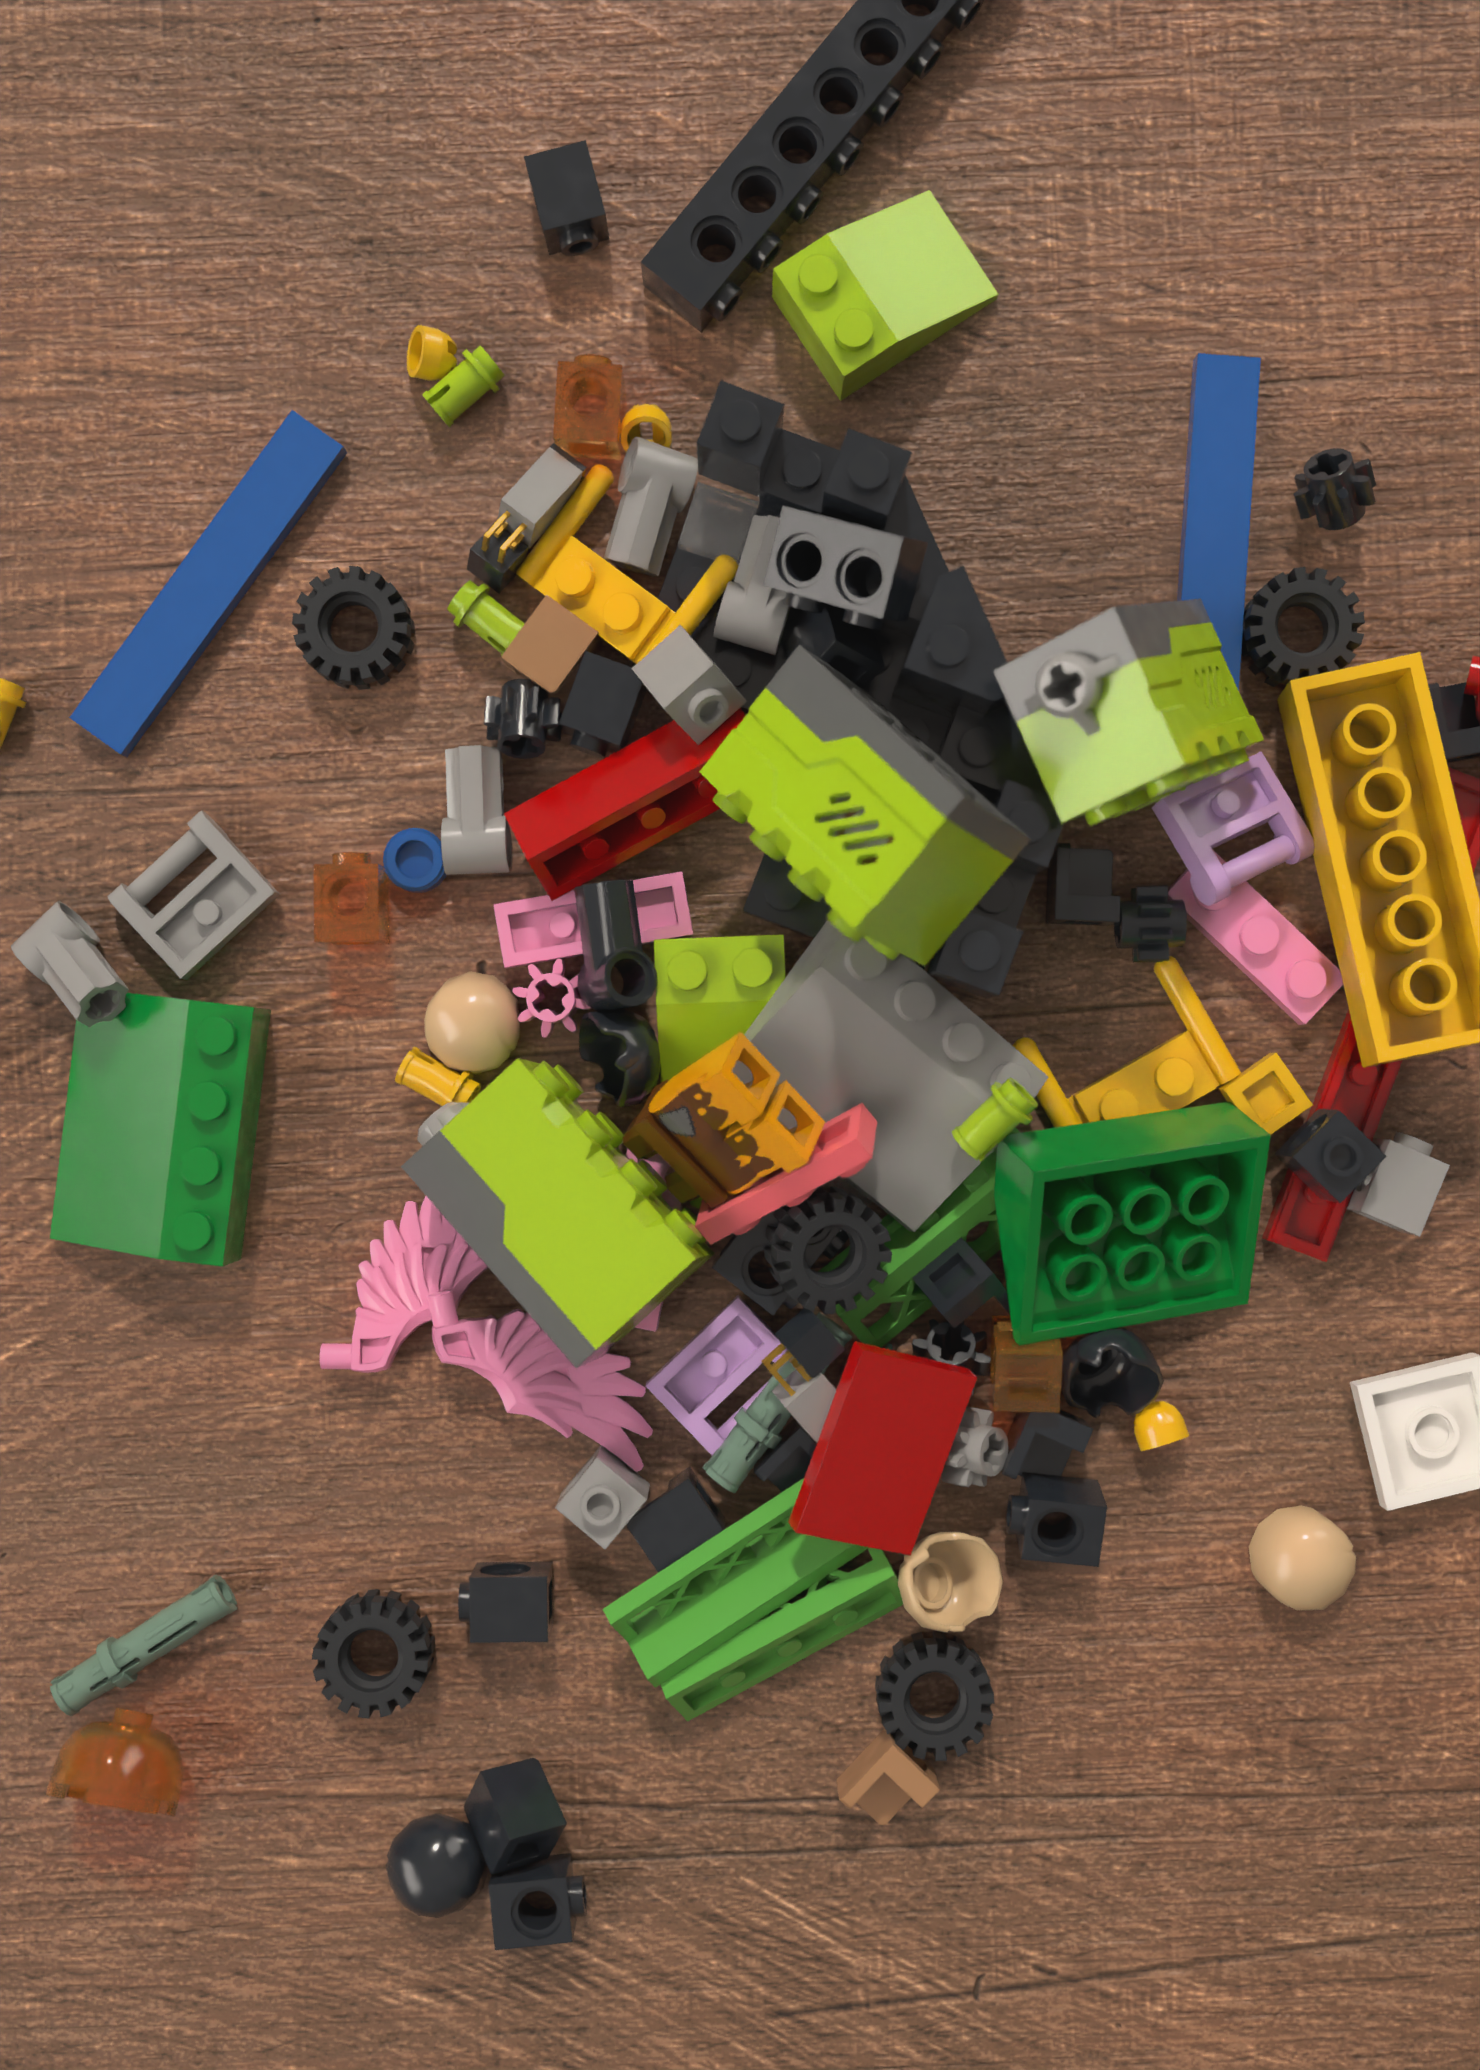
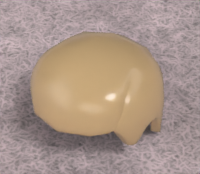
M470 971L447 979L427 1006L424 1018V1031L429 1049L448 1068L459 1072L467 1070L476 1075L498 1068L509 1058L510 1053L515 1050L519 1039L518 999L506 985L493 975Z
M1306 1506L1277 1509L1258 1524L1249 1544L1251 1570L1256 1580L1275 1599L1295 1610H1324L1343 1596L1356 1572V1555L1352 1551L1353 1544L1339 1527L1313 1508Z
M938 1532L925 1536L915 1543L911 1556L904 1554V1561L899 1567L898 1587L904 1608L921 1627L941 1632H948L949 1630L952 1632H963L965 1627L971 1622L984 1616H990L997 1607L1003 1585V1577L998 1556L984 1539L961 1532Z

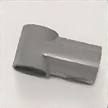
M637 436L632 440L619 474L618 491L622 493L603 559L614 564V566L652 577L659 576L676 514L680 513L687 504L696 480L698 470L697 458Z
M754 515L734 582L729 581L725 589L713 637L776 655L790 606L784 604L785 591L763 586L780 518L771 515Z
M482 745L458 746L457 748L445 749L447 818H443L441 824V851L445 874L511 872L512 842L510 825L504 815L502 752L498 747Z
M57 901L11 945L13 953L20 962L36 977L50 985L75 1019L84 1025L91 1027L102 1021H111L126 1007L124 1001L129 989L95 947L100 942L98 935L81 916L66 904Z

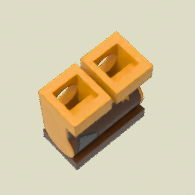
M739 1032L670 1080L667 1079L655 1086L641 1112L630 1123L622 1141L637 1159L647 1160L658 1153L670 1165L664 1177L666 1186L682 1204L701 1197L713 1209L724 1203L729 1194H737L744 1191L759 1178L781 1167L789 1173L807 1164L825 1121L787 1080L775 1086L781 1074L743 1033ZM737 1061L742 1062L750 1069L753 1076L751 1082L742 1083L732 1072ZM782 1108L787 1109L795 1117L797 1122L795 1128L786 1129L777 1120Z

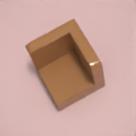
M545 595L501 658L506 667L516 675L522 673L549 694H556L583 659L585 651L597 654L603 644L598 631L551 597Z
M885 1728L836 1779L839 1800L848 1809L857 1803L880 1825H886L911 1798L923 1808L940 1790L934 1767L925 1759L913 1757L910 1747L907 1746L904 1751L895 1744L893 1735L891 1733L887 1734Z

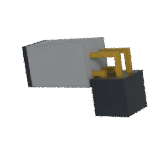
M553 443L501 499L497 521L470 548L467 570L500 594L516 576L515 572L526 559L528 548L530 549L547 530L583 481L587 467Z
M803 1308L775 1333V1336L782 1343L761 1362L780 1383L772 1392L817 1443L836 1393V1389L821 1371L843 1353L845 1348L811 1310ZM787 1348L788 1351L771 1365L770 1362ZM789 1360L796 1369L783 1379L777 1370Z

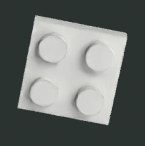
M1471 1352L1350 1382L1381 1507L1389 1511L1480 1489V1355Z

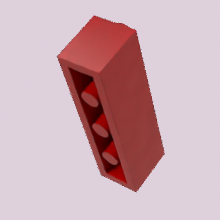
M741 708L733 713L699 745L673 720L504 813L528 863L551 901L720 809L712 800L718 791L699 771L729 733L736 729L746 717Z

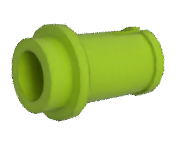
M478 346L472 353L465 349L462 352L465 359L428 392L426 390L422 394L448 427L487 391L491 389L496 393L500 390L496 384L505 375L481 346Z
M469 580L454 596L447 611L455 616L453 623L456 626L461 627L465 624L503 655L524 626V623L488 595L490 588L485 583L478 587Z
M1011 1077L1003 1084L994 1082L990 1086L993 1094L959 1127L956 1126L952 1130V1135L957 1143L977 1161L982 1162L987 1158V1154L1020 1123L1028 1125L1033 1120L1031 1112L1038 1106L1037 1102L1018 1081Z

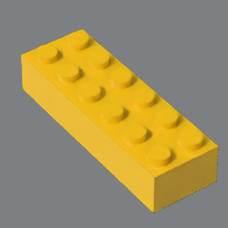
M1417 652L1290 680L1277 698L1306 826L1314 840L1313 856L1362 1067L1365 1068L1480 1044V899L1421 653Z

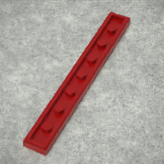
M1448 767L1474 872L1480 856V779ZM1349 1008L1307 1120L1318 1109L1340 1110L1372 1141L1403 1060L1363 1068ZM1288 1168L1262 1238L1327 1262L1353 1191L1341 1203L1320 1199Z

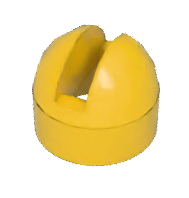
M417 325L411 334L407 350V371L409 376L428 381L441 380L457 365V359L454 356L457 352L456 343L447 333L439 329Z
M654 404L635 405L625 414L621 424V444L625 452H627L632 440L636 436L640 437V423L651 422L653 440L648 441L670 448L672 442L671 423L661 408Z
M1153 1401L1140 1413L1136 1414L1134 1418V1434L1140 1451L1160 1447L1190 1436L1181 1413L1176 1407L1164 1401Z

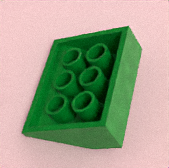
M127 993L124 1001L126 1007L113 1020L102 1021L91 1027L76 1020L50 1239L155 1259L222 1267L241 1260L271 1009Z
M1231 1102L1007 1135L997 1145L994 1199L1012 1333L1015 1342L1021 1346L1248 1304L1271 1135Z

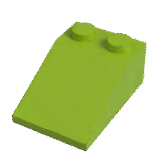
M930 190L829 232L773 268V300L840 401L995 301L999 295Z
M784 934L654 939L661 1083L667 1079L670 1080L739 1032L745 1035L786 978Z

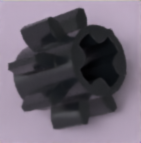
M1333 448L1315 454L1306 462L1303 469L1304 473L1297 474L1294 477L1298 490L1293 496L1300 519H1308L1316 515L1319 528L1326 530L1348 528L1364 516L1365 506L1374 505L1376 502L1373 492L1376 481L1370 460L1365 459L1354 464L1352 454L1345 449Z
M514 679L506 682L501 689V698L495 696H486L483 725L487 726L486 738L488 740H497L498 749L503 754L513 758L531 759L542 755L545 752L546 740L552 742H560L562 728L559 724L563 714L560 712L561 699L559 697L549 698V693L530 679Z
M1167 885L1136 886V888H1131V901H1120V922L1114 924L1115 943L1118 949L1132 948L1133 963L1169 961V948L1183 947L1187 934L1186 907L1183 900H1167Z
M935 1319L929 1320L930 1333L927 1340L913 1339L912 1341L914 1356L965 1367L975 1375L990 1376L991 1358L982 1354L987 1349V1333L980 1331L973 1334L964 1325V1321L956 1328H953L948 1321L939 1324ZM950 1354L955 1355L953 1361L949 1360Z

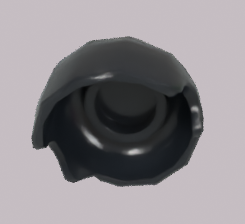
M596 1011L582 1016L579 1027V1053L581 1059L600 1066L604 1074L603 1080L597 1083L594 1089L601 1094L613 1098L617 1107L622 1108L640 1104L650 1096L653 1088L657 1085L661 1070L659 1045L654 1029L644 1017L632 1011Z
M1125 1328L1086 1333L1077 1337L1063 1351L1056 1374V1381L1067 1404L1081 1410H1086L1094 1418H1098L1101 1409L1109 1405L1121 1408L1130 1416L1138 1414L1158 1397L1164 1383L1160 1368L1147 1344L1140 1337Z
M441 1813L416 1818L393 1839L387 1854L388 1862L386 1869L395 1896L405 1908L418 1916L440 1918L463 1910L484 1888L488 1866L471 1825L464 1821L460 1822V1819Z

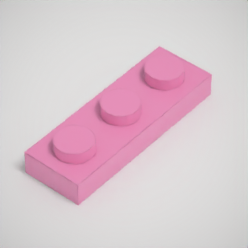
M1214 851V853H1215V855L1217 856L1218 860L1220 861L1221 865L1224 864V863H1226V861H1224V860ZM1188 869L1168 888L1167 900H1183L1186 907L1187 920L1298 1025H1305L1343 985L1340 969L1247 881L1231 888V893L1227 898L1210 906L1204 905L1195 896L1191 888V874Z
M682 872L633 880L642 945L654 943V939H679L694 936ZM574 890L551 901L548 895L493 904L505 968L583 955Z

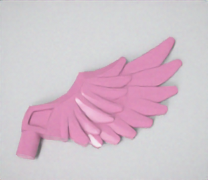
M425 1196L420 1213L416 1202H406L399 1229L394 1220L384 1222V1244L380 1239L370 1242L371 1263L365 1260L359 1264L362 1279H359L356 1285L362 1307L356 1309L352 1344L322 1343L320 1348L321 1369H351L352 1371L362 1373L380 1372L390 1369L402 1343L419 1326L432 1321L427 1296L436 1292L453 1290L457 1310L461 1297L469 1286L489 1268L427 1196Z
M453 1290L436 1292L427 1296L433 1322L432 1340L441 1363L472 1369L489 1380L498 1391L507 1413L528 1415L543 1421L566 1438L572 1435L571 1427L616 1455L634 1471L642 1470L644 1465L638 1451L621 1427L646 1438L652 1435L653 1429L638 1411L618 1397H643L646 1393V1388L643 1385L617 1372L630 1368L631 1362L628 1356L606 1353L603 1357L576 1368L528 1312L524 1314L522 1310L515 1309L506 1313L498 1320L493 1315L458 1320Z

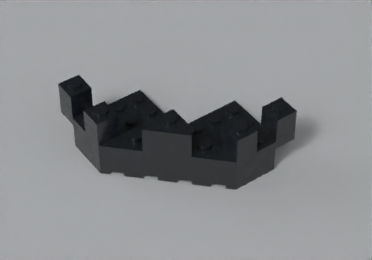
M720 380L696 443L698 474L758 496L759 511L699 488L658 599L676 612L717 556L721 554L729 555L736 560L739 566L753 516L771 515L780 518L783 506L928 542L908 621L884 619L881 630H875L885 667L864 689L1031 839L933 955L927 973L935 980L985 999L999 996L1023 931L1016 929L1031 886L1036 874L1048 867L1064 825L1058 817L993 672L1008 662L964 566L950 572L906 477L912 452L849 428L840 450L784 430L783 403ZM818 547L812 550L807 560V571L811 579L818 574L822 565V555ZM877 562L868 569L865 577L866 589L870 595H873L879 589L882 582V570ZM723 592L691 637L745 698L747 702L740 708L748 714L751 705L785 664L788 657L783 635L776 655L713 637L724 595ZM790 606L784 630L803 611L802 609ZM764 853L743 908V913L814 939L828 920L827 915L832 910V907L825 901L826 898L824 896L819 902L815 901L788 879L787 875L793 867L785 860L786 856L781 862H778ZM914 961L923 970L925 969L924 965Z

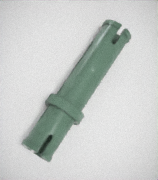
M821 1312L816 1315L843 1347L850 1341L852 1336L841 1326ZM788 1360L777 1372L785 1379L796 1368ZM827 1367L821 1371L822 1374L825 1373ZM774 1376L770 1378L767 1385L748 1409L741 1407L734 1417L737 1422L719 1449L715 1451L709 1461L702 1467L713 1480L732 1493H736L758 1459L762 1457L768 1447L775 1449L782 1439L779 1433L791 1417L790 1412L772 1392L780 1384Z
M214 1575L197 1589L161 1610L120 1638L109 1637L98 1644L96 1648L97 1653L63 1675L51 1680L52 1686H50V1690L56 1704L66 1715L73 1716L80 1709L117 1686L123 1689L135 1682L138 1676L137 1673L144 1669V1667L180 1646L209 1625L237 1610L235 1606L237 1601L229 1585L221 1576Z

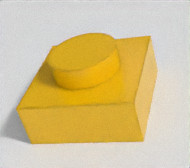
M1277 1053L1267 1054L1244 1070L1239 1076L1219 1088L1227 1102H1231L1270 1135L1313 1106Z

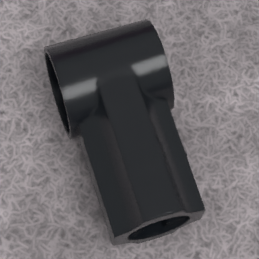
M633 880L603 881L575 887L574 892L584 956V964L578 974L577 984L581 998L589 1007L596 1011L620 1010L645 1003L653 995L657 986V972L654 963L642 949ZM613 966L618 969L623 978L621 994L616 992L610 980Z

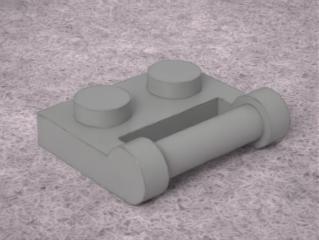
M202 810L187 823L190 830L129 886L121 883L107 896L111 904L179 978L188 980L280 895L228 838L221 827ZM208 848L217 859L154 916L146 904Z

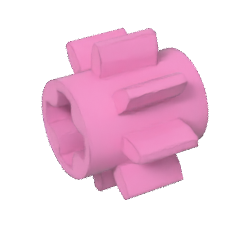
M558 958L553 964L552 973L543 974L538 967L530 964L528 970L534 980L530 983L528 989L517 987L513 988L512 991L515 995L526 998L528 1009L523 1011L517 1018L519 1022H529L535 1017L543 1020L541 1035L549 1038L553 1033L554 1023L563 1022L569 1031L577 1032V1023L572 1016L578 1008L583 1010L592 1009L583 999H579L577 990L578 975L571 980L563 977L565 962ZM546 983L555 988L566 986L569 993L562 998L565 1010L559 1015L551 1009L541 1011L538 1006L545 998L541 988Z

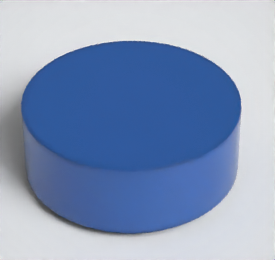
M408 828L394 835L386 845L383 855L384 869L390 880L398 887L413 893H423L436 888L445 879L446 874L442 861L441 840L430 831L421 828Z

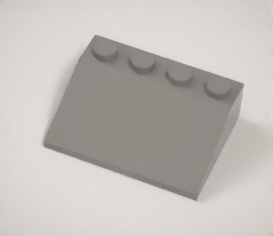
M829 920L820 929L744 1035L781 1074L775 1086L787 1080L821 1116L825 1123L860 1103L866 1106L877 1120L873 1156L863 1169L844 1179L908 1231L915 1232L981 1163L962 1149L954 1139L952 1130L956 1126L959 1127L993 1094L990 1086L994 1082L1003 1084L1011 1077L1018 1081L1035 1098L1048 1079L1044 1072L913 960L902 954H899L895 960H891L875 949L864 937L859 943L851 940ZM737 1061L732 1072L742 1083L751 1082L753 1080L752 1072L745 1064ZM782 1108L777 1120L786 1129L795 1128L797 1126L795 1117L787 1109Z

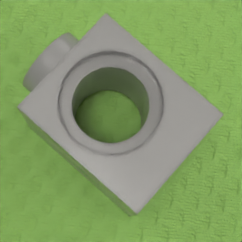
M681 625L632 668L663 709L698 745L747 702Z
M1396 1132L1393 1141L1373 1138L1372 1142L1386 1157L1354 1189L1347 1210L1399 1232L1420 1237L1450 1165L1430 1157L1433 1149L1431 1144L1407 1134Z
M600 1445L561 1492L555 1508L603 1549H606L645 1503L650 1483L616 1455Z

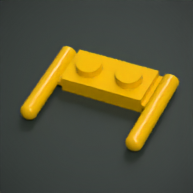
M597 464L585 476L515 574L544 596L548 595L598 631L600 638L637 664L679 625L691 636L724 592L728 582L732 581L736 576L738 564L729 555L721 554L717 556L679 609L674 612L666 604L574 537L614 481L611 470L604 465Z
M1169 956V961L1156 962L1154 973L1187 1031L1144 1053L1074 1093L1071 1097L1066 1098L1033 1039L1023 1037L1014 1042L1012 1046L1048 1076L1036 1097L1054 1128L1181 1109L1215 1090L1217 1086L1241 1074L1176 958Z

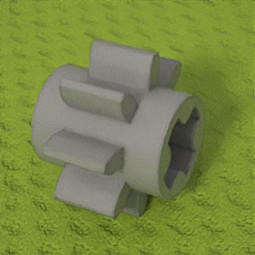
M967 1406L944 1465L945 1468L942 1473L943 1482L969 1487L971 1484L985 1487L987 1485V1476H995L1003 1469L1008 1456V1439L1001 1428L991 1426L994 1420L993 1411Z

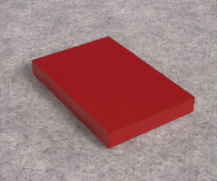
M854 1341L788 1521L793 1530L799 1534L911 1556L977 1376L965 1367Z

